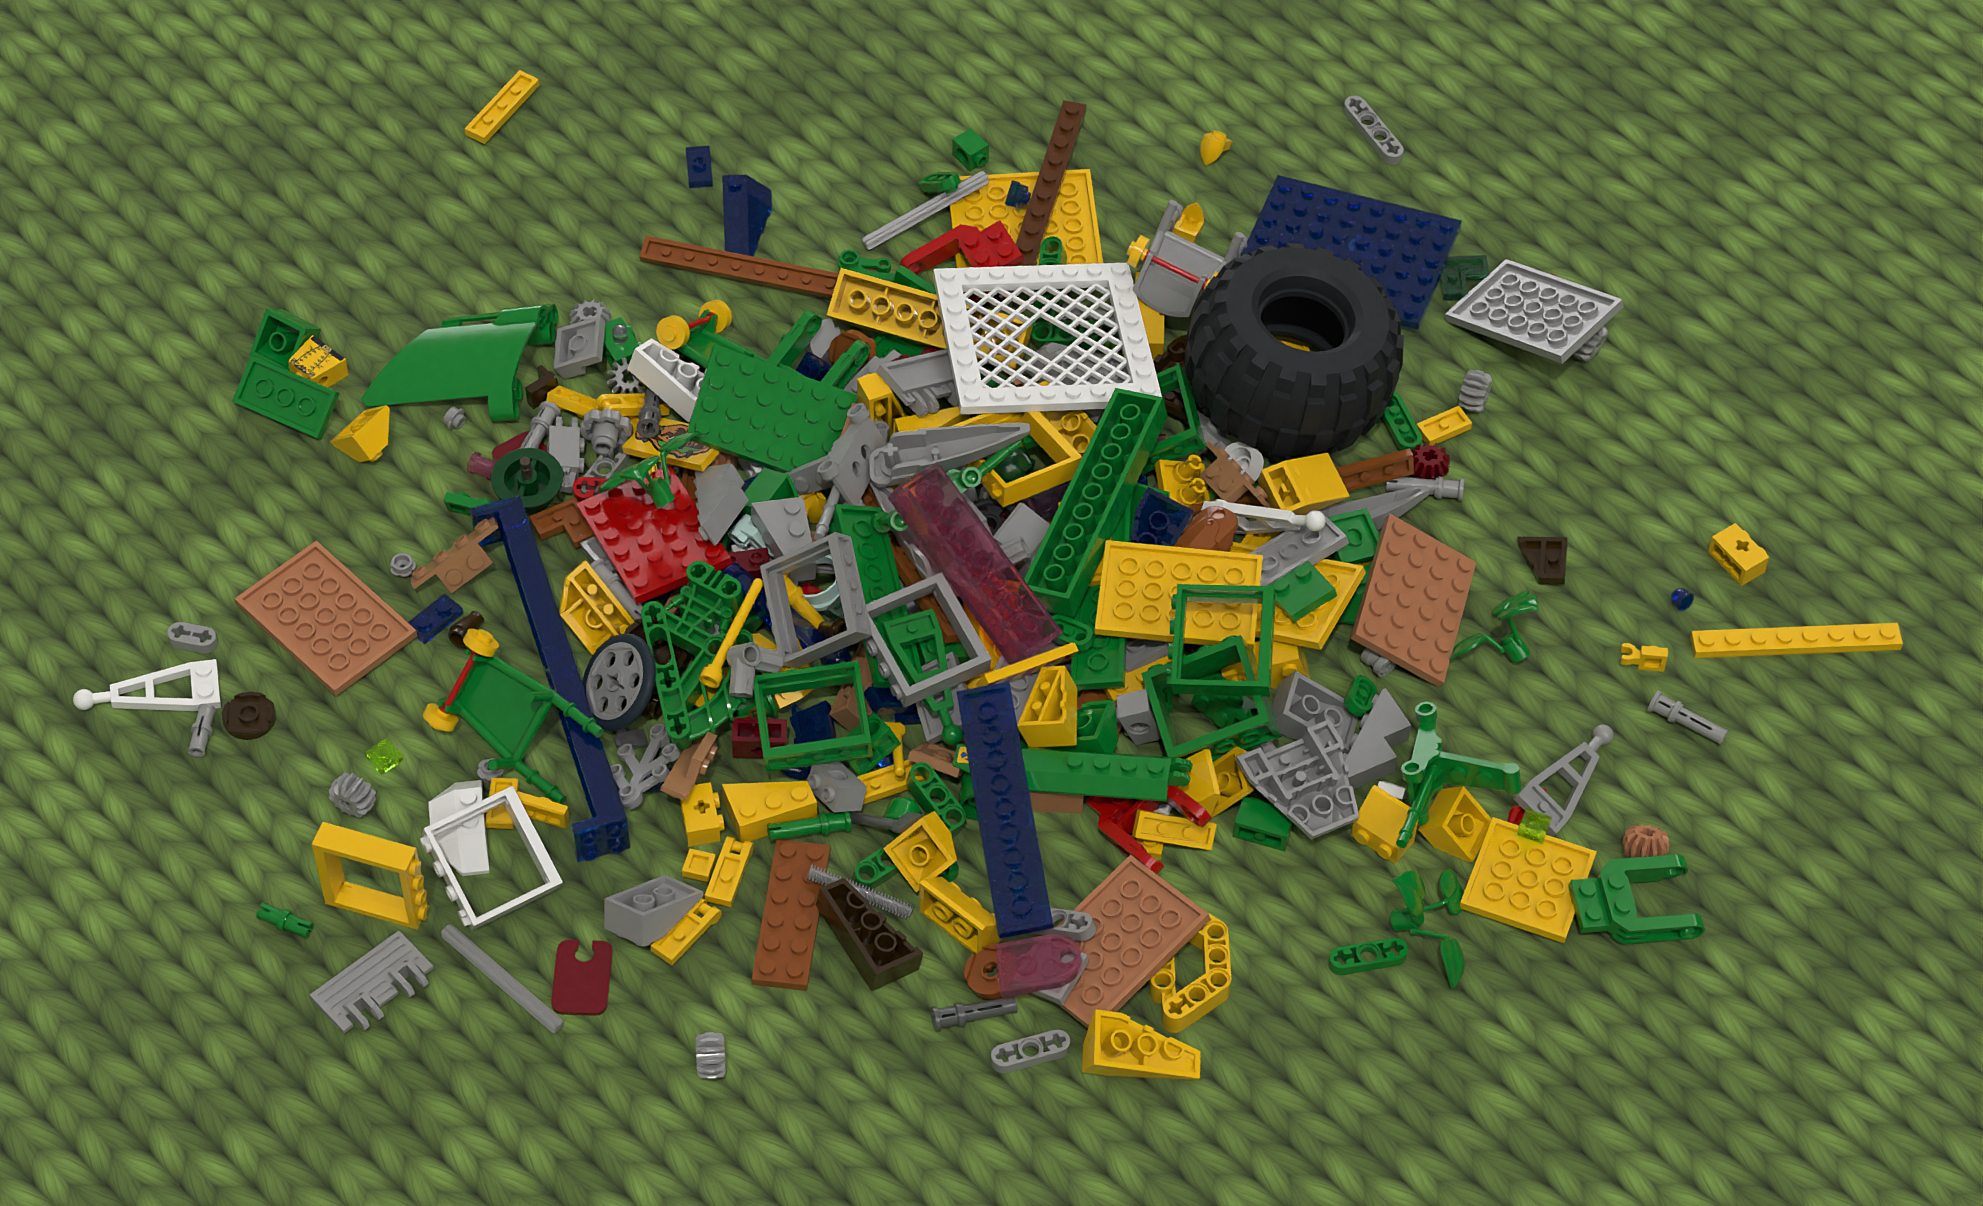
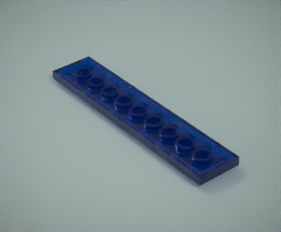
M1010 682L956 691L999 939L1052 929L1054 924Z

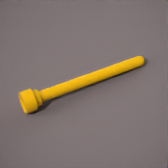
M756 578L753 581L712 664H708L707 667L703 668L699 680L704 685L711 688L719 686L723 678L721 668L727 658V651L733 646L763 586V581L760 578Z

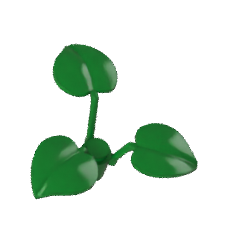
M693 432L678 435L658 449L664 475L663 480L660 476L652 479L648 472L660 460L659 456H652L641 461L639 464L614 473L598 488L599 493L601 494L603 490L611 489L627 479L636 480L644 488L647 495L651 496L656 508L667 505L675 497L668 486L671 484L668 475L666 456L694 436H702V433ZM645 477H646L647 480H648L647 485H646V483L644 482Z
M1524 590L1504 600L1493 609L1492 615H1499L1497 617L1499 621L1506 618L1511 629V633L1501 639L1502 645L1487 634L1477 633L1457 643L1453 648L1449 661L1451 662L1454 658L1478 646L1482 641L1490 642L1501 654L1506 652L1513 664L1530 655V650L1518 634L1512 615L1538 610L1536 594L1529 595V590Z
M1445 869L1440 876V888L1445 898L1442 901L1424 906L1425 886L1421 876L1416 871L1403 872L1394 878L1392 882L1400 890L1407 908L1391 912L1392 927L1396 932L1410 930L1411 935L1421 934L1443 939L1441 941V954L1448 975L1450 989H1453L1459 983L1465 969L1464 954L1459 942L1456 939L1450 940L1449 935L1418 928L1424 923L1423 912L1446 904L1452 915L1460 914L1463 910L1460 907L1464 894L1462 886L1455 872L1452 869Z

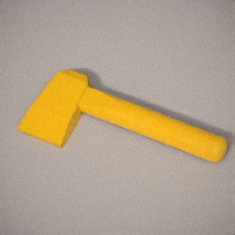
M885 722L901 742L892 751L894 773L900 777L905 774L902 744L905 726L902 723Z

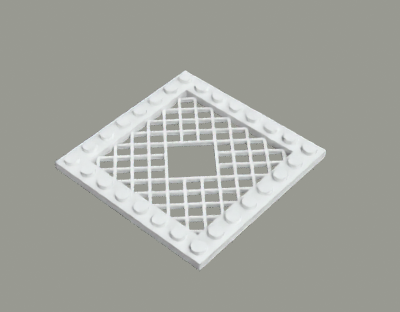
M1127 263L933 269V280L960 414L1106 409L1115 388L1162 397L1137 295L1133 291L1134 283L1130 267ZM1095 289L1104 294L1100 299L1091 295ZM1072 290L1080 296L1074 300L1066 294ZM1046 291L1055 295L1051 301L1042 296ZM1024 292L1031 296V298L1024 301L1017 296ZM999 293L1005 296L1006 299L1000 302L994 299L993 296ZM975 294L982 299L975 303L968 299V297ZM1086 298L1094 304L1088 308L1080 302ZM1108 298H1110L1112 306L1105 303ZM1062 299L1070 305L1064 309L1056 303ZM1038 300L1045 304V306L1038 309L1031 304ZM1013 301L1019 304L1020 307L1014 310L1008 307L1007 304ZM986 302H989L996 307L992 311H989L988 309L982 306ZM966 304L972 307L968 311L966 309ZM1100 306L1109 312L1102 316L1095 312V310ZM1076 307L1084 313L1078 317L1070 311ZM1052 308L1059 312L1056 317H1052L1045 312ZM1002 309L1010 315L1003 319L996 314ZM1028 309L1035 314L1029 319L1021 313ZM975 311H979L986 316L979 320L972 316ZM1113 314H1114L1115 322L1109 320V318H1110ZM1090 315L1098 321L1092 325L1084 319ZM1066 316L1073 320V322L1068 326L1059 320ZM1039 317L1078 338L1052 361L1014 340ZM1017 318L1023 321L1024 324L1017 327L1010 322ZM993 319L1000 324L993 328L986 324V322ZM969 321L975 324L972 328H970ZM1104 323L1113 329L1106 333L1099 329V327ZM1080 324L1088 330L1082 334L1074 328ZM981 327L989 333L982 337L975 332ZM1007 327L1014 332L1007 336L1000 332V330ZM1094 332L1102 338L1096 342L1088 336ZM1116 332H1118L1120 340L1113 337ZM996 336L1002 339L1003 342L996 345L989 340ZM973 338H974L975 340L979 341V342H978L977 344H975V345H974V343H973ZM1108 340L1117 346L1110 350L1103 346V344ZM1084 341L1092 347L1086 351L1078 345ZM1010 344L1016 347L1017 350L1012 354L1003 348ZM986 345L993 350L987 355L978 349ZM1098 349L1107 355L1100 359L1094 356L1093 353ZM1122 349L1124 357L1117 354V352ZM1073 350L1082 356L1075 360L1068 356V354ZM1024 352L1032 358L1026 362L1018 356ZM1000 353L1007 357V359L1001 363L993 357ZM976 355L982 358V360L977 362ZM1114 358L1121 363L1115 368L1108 364L1107 361ZM1063 359L1072 365L1064 369L1057 365V363ZM1089 359L1096 364L1089 368L1082 364V362ZM1038 360L1047 366L1040 370L1032 364ZM1014 361L1022 367L1015 371L1007 365ZM989 362L996 366V368L990 372L982 366ZM1125 366L1127 367L1128 374L1121 371ZM1103 367L1110 371V373L1105 377L1096 371ZM1075 368H1079L1086 373L1080 378L1071 372ZM1050 369H1054L1061 374L1055 379L1048 375L1047 372ZM1003 370L1011 376L1004 380L997 376V374ZM1025 370H1029L1036 375L1030 380L1023 376L1022 373ZM980 373L986 376V377H985L984 379H982V380H981V377H980ZM1117 375L1125 381L1123 383H1115L1111 379ZM1093 376L1100 380L1098 384H1091L1086 380ZM1068 377L1075 381L1073 385H1066L1061 381ZM1043 378L1050 382L1048 386H1041L1036 382ZM992 379L999 383L1000 386L991 388L986 383ZM1018 379L1025 383V385L1016 387L1011 383Z

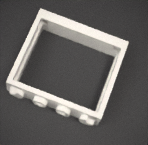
M513 786L423 828L422 838H420L422 847L426 853L431 852L435 860L432 864L439 878L444 877L448 885L445 887L446 893L451 902L456 901L460 908L458 916L464 926L468 925L471 931L559 889L563 883ZM504 804L545 884L476 918L435 837Z

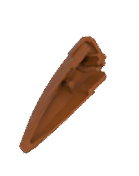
M1207 507L1184 529L1183 535L1173 547L1230 552L1234 533L1238 529V519L1232 511L1224 507ZM1127 638V640H1129V641H1131V642H1133L1134 640L1137 639V638Z

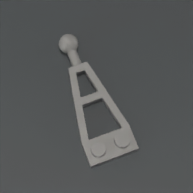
M1601 724L1596 726L1592 732L1593 739L1589 744L1586 742L1580 744L1528 781L1514 797V800L1549 836L1553 837L1571 817L1600 757L1596 751L1601 745H1608L1613 740L1614 733L1608 725ZM1579 754L1586 761L1580 774L1568 764ZM1556 771L1573 786L1563 809L1538 785Z

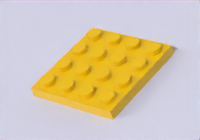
M1493 817L1462 896L1460 907L1477 915L1565 943L1575 915L1568 885L1571 880L1588 879L1597 851Z

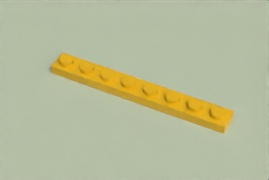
M1898 623L1692 631L1690 635L1694 658L1901 650L1903 645Z

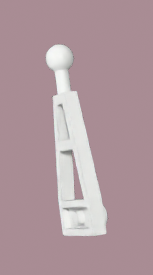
M1221 499L1204 501L1201 509L1202 511L1210 506H1219L1232 511L1238 519V529L1234 534H1259L1300 530L1301 526H1306L1311 531H1320L1326 523L1324 514L1316 510L1309 512L1307 515H1296L1289 510L1229 503ZM1245 517L1255 518L1258 521L1249 522L1247 519H1245Z
M213 659L189 662L111 684L110 691L92 693L87 689H81L74 694L73 703L80 710H88L94 704L111 702L112 708L198 711L200 704H210L215 709L221 708L217 661ZM191 675L192 699L155 697L154 685ZM142 688L146 690V697L120 696V694Z

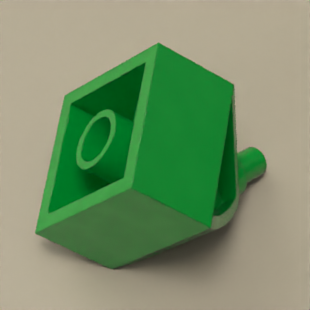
M763 468L744 492L749 501L740 514L741 517L745 514L751 516V503L799 497L789 474Z

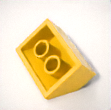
M941 876L923 879L919 883V912L972 953L975 952L977 954L984 950V946L998 944L1003 939L1004 923L999 916L994 913L990 914L982 908L975 898H969L961 892V889L954 882H948Z

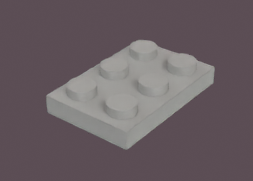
M954 652L946 654L948 670L960 665L958 657ZM937 659L921 666L923 673L938 669ZM965 681L952 686L951 692L954 707L949 713L953 723L963 730L978 723L976 715H974L975 712ZM942 691L932 695L936 703L944 701ZM923 700L916 702V708L927 742L934 744L942 740L941 733L944 727L939 714L932 716Z

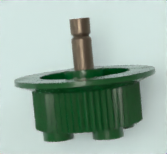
M520 448L505 454L497 461L491 473V484L497 497L506 504L513 506L517 513L536 514L545 510L560 491L563 484V471L558 460L550 453L536 448Z

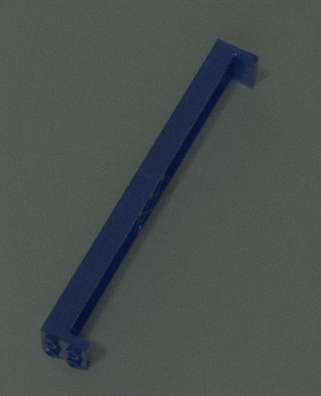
M517 496L470 508L473 531L475 526L484 519L489 520L494 517L497 520L498 529L481 540L479 544L485 546L501 541L503 543L550 689L569 703H575L576 708L588 718H594L521 497ZM556 707L592 816L591 819L572 824L577 862L591 861L599 856L610 853L616 854L629 849L630 840L627 816L601 738H596L590 732H584L580 724L571 717H565L563 711Z

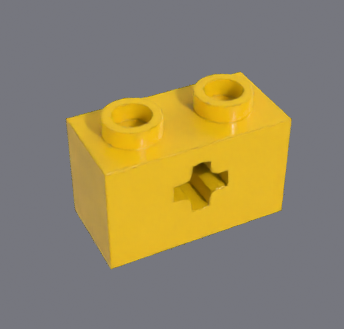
M1736 523L1711 538L1708 553L1741 586L1765 573L1769 556Z
M711 782L694 785L686 801L680 799L688 847L721 842L720 831L725 830L722 814L717 815L716 811L717 808H720L718 792L713 793Z

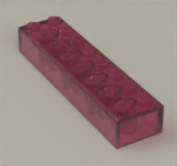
M938 461L900 484L889 495V501L1009 665L1030 658L1063 633Z

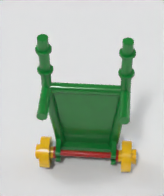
M712 300L705 303L701 307L699 319L687 324L683 318L671 315L663 318L657 325L656 334L662 345L679 354V357L683 354L705 369L714 344L763 362L767 360L756 354L753 350L746 349L717 334L726 330L732 321L730 308L721 300ZM786 334L782 335L780 342L783 340Z
M468 629L463 638L464 644L468 647L464 653L468 656L470 655L449 696L439 699L437 704L429 703L422 714L423 718L432 728L451 732L459 721L454 713L459 714L502 757L488 761V768L490 770L513 768L526 778L528 784H534L544 792L546 798L563 804L566 796L558 790L559 787L557 785L552 786L539 775L538 770H532L522 762L525 753L552 704L562 710L565 717H571L580 724L584 732H590L596 738L603 734L604 729L596 724L594 718H588L579 711L575 703H569L552 689L494 656L499 648V643L489 632L482 629Z

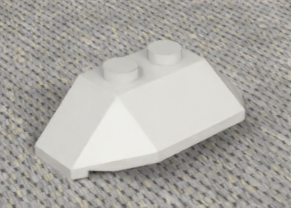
M482 780L454 783L429 801L430 825L484 800ZM485 813L435 837L448 864L455 868L460 875L468 876L490 873Z

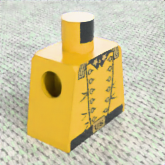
M314 335L299 348L288 362L291 372L326 387L332 386L349 375L346 359Z

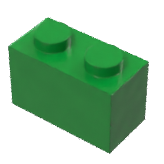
M1243 797L1235 819L1233 837L1285 852L1294 823L1275 805L1265 803L1260 799Z

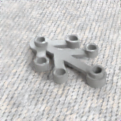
M656 724L650 729L649 738L651 741L640 763L635 757L636 752L631 744H624L617 750L621 760L627 763L633 773L630 783L625 779L626 773L620 764H614L607 770L610 779L616 782L620 789L616 797L617 802L626 809H633L639 806L643 800V792L659 782H664L670 773L665 764L677 760L681 754L675 744L669 743L666 727L663 724ZM663 748V755L653 760L658 749ZM652 773L653 776L643 781L646 776Z

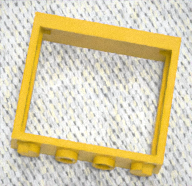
M1039 411L984 413L953 425L1028 423L1030 425L1029 435L1056 462L1054 465L1009 483H1005L993 469L992 472L983 476L980 484L988 490L990 496L996 499L1002 507L1072 480L1082 459V456ZM981 458L965 464L963 467L978 468L985 460Z
M322 822L312 842V849L325 904L418 930L421 921L427 919L426 913L429 905H427V891L424 890V876L421 874V861L418 859L417 848ZM340 857L399 873L404 898L346 882Z

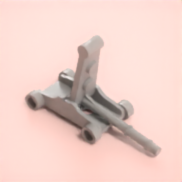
M858 403L848 410L847 416L852 423L846 432L833 443L832 451L828 455L791 470V472H785L792 479L799 496L832 487L826 505L823 507L820 521L816 525L815 540L825 537L828 532L835 510L834 505L838 503L841 494L845 499L844 505L866 506L861 497L871 480L869 457L874 450L888 444L870 419V412L863 403ZM862 446L865 448L866 451L865 459L863 458L861 453Z

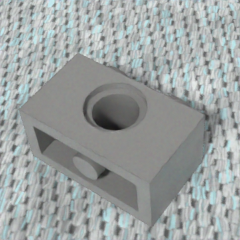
M1146 689L1116 696L1117 722H1121L1125 735L1130 736L1135 745L1162 739Z
M840 761L811 766L807 779L811 790L833 812L860 811L862 809L867 786Z

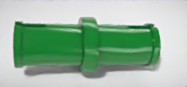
M262 902L260 907L263 909L257 910V919L276 925L277 929L283 932L288 930L307 939L310 936V933L307 932L313 931V922L293 915V912L288 909L283 911Z

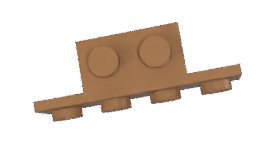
M1209 441L1206 446L1217 459L1200 476L1222 500L1234 503L1249 490L1264 507L1272 508L1265 500L1269 497L1259 485L1254 488L1253 485L1256 482L1246 472L1242 475L1240 474L1243 469L1233 458L1228 461L1227 459L1230 455L1221 446L1215 448Z
M494 517L489 520H482L468 536L464 534L456 539L453 547L447 551L441 550L427 566L421 565L415 569L412 577H410L411 586L416 589L436 574L446 588L453 593L490 566L493 560L479 542L498 529L497 520Z
M707 732L704 738L694 739L691 746L682 751L661 786L660 791L669 794L673 798L686 801L700 775L706 774L710 761L713 762L718 750V743H716L718 735Z

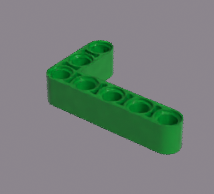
M1055 236L1044 239L1040 247L1038 265H1066L1067 254L1062 241ZM1048 291L1042 295L1050 301L1055 297L1053 294L1046 296L1049 294ZM1062 299L1056 303L1060 307H1062ZM1038 300L1034 301V307L1038 309L1045 306V304ZM1050 308L1045 313L1056 317L1059 312ZM1039 317L1032 323L1031 336L1038 350L1046 343L1053 342L1070 346L1078 339L1073 335L1066 338L1071 334L1042 317ZM1061 321V322H1063L1064 324H1066V325L1069 326L1073 321ZM1087 321L1092 325L1096 323V321ZM1080 324L1074 328L1082 334L1088 330ZM1094 332L1088 336L1091 337L1092 335H1096L1095 337L1091 338L1096 342H1098L1102 338ZM1084 341L1078 345L1086 351L1092 347Z
M924 762L914 764L906 780L908 790L927 815L935 811L951 832L952 838L957 836L961 832L966 819L963 807L929 764ZM914 776H923L926 781H917ZM930 797H939L942 802H933ZM946 818H955L958 823H949ZM884 846L856 865L851 882L854 880V884L857 882V886L860 883V887L864 885V887L867 886V889L870 887L871 890L883 884L900 871L883 849L886 847ZM888 859L893 863V865L886 866L881 862V860ZM866 873L871 877V880H863L859 874Z

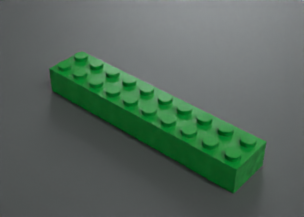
M1115 388L1021 584L1020 590L1025 607L1070 617L1075 616L1104 554L1106 540L1111 539L1167 419L1163 397Z

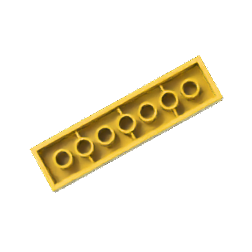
M844 268L840 269L827 312L829 318L922 346H933L939 350L947 349L936 294ZM966 304V309L968 311L972 307ZM975 311L972 316L979 320L986 316L979 311ZM999 312L996 314L1002 317L1003 319H1006L1009 316ZM1017 318L1010 322L1017 327L1024 324L1023 321ZM993 319L986 322V324L993 328L1000 324ZM969 321L970 328H972L975 324ZM1031 324L1014 340L1027 347L1033 325ZM980 327L975 333L985 337L989 332ZM1007 327L1000 330V332L1007 336L1014 332ZM996 336L989 340L996 345L1003 342L1002 339ZM973 338V343H974V345H975V344H977L979 341H977V340H975V339ZM1010 344L1003 348L1012 354L1017 350L1016 347ZM983 345L978 350L988 355L993 349ZM1022 352L1018 357L1023 360L1025 353ZM1000 353L993 357L1001 363L1007 359V357ZM976 355L977 361H981L982 358ZM1014 361L1007 365L1015 371L1021 367Z

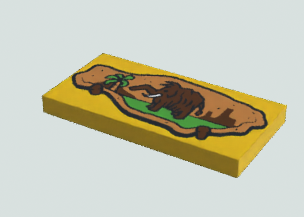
M661 418L659 422L660 430L655 437H642L636 430L622 446L624 454L645 459L652 456L660 457L658 449L670 439L686 433L689 424ZM689 440L676 450L670 452L666 456V463L703 472L721 451Z

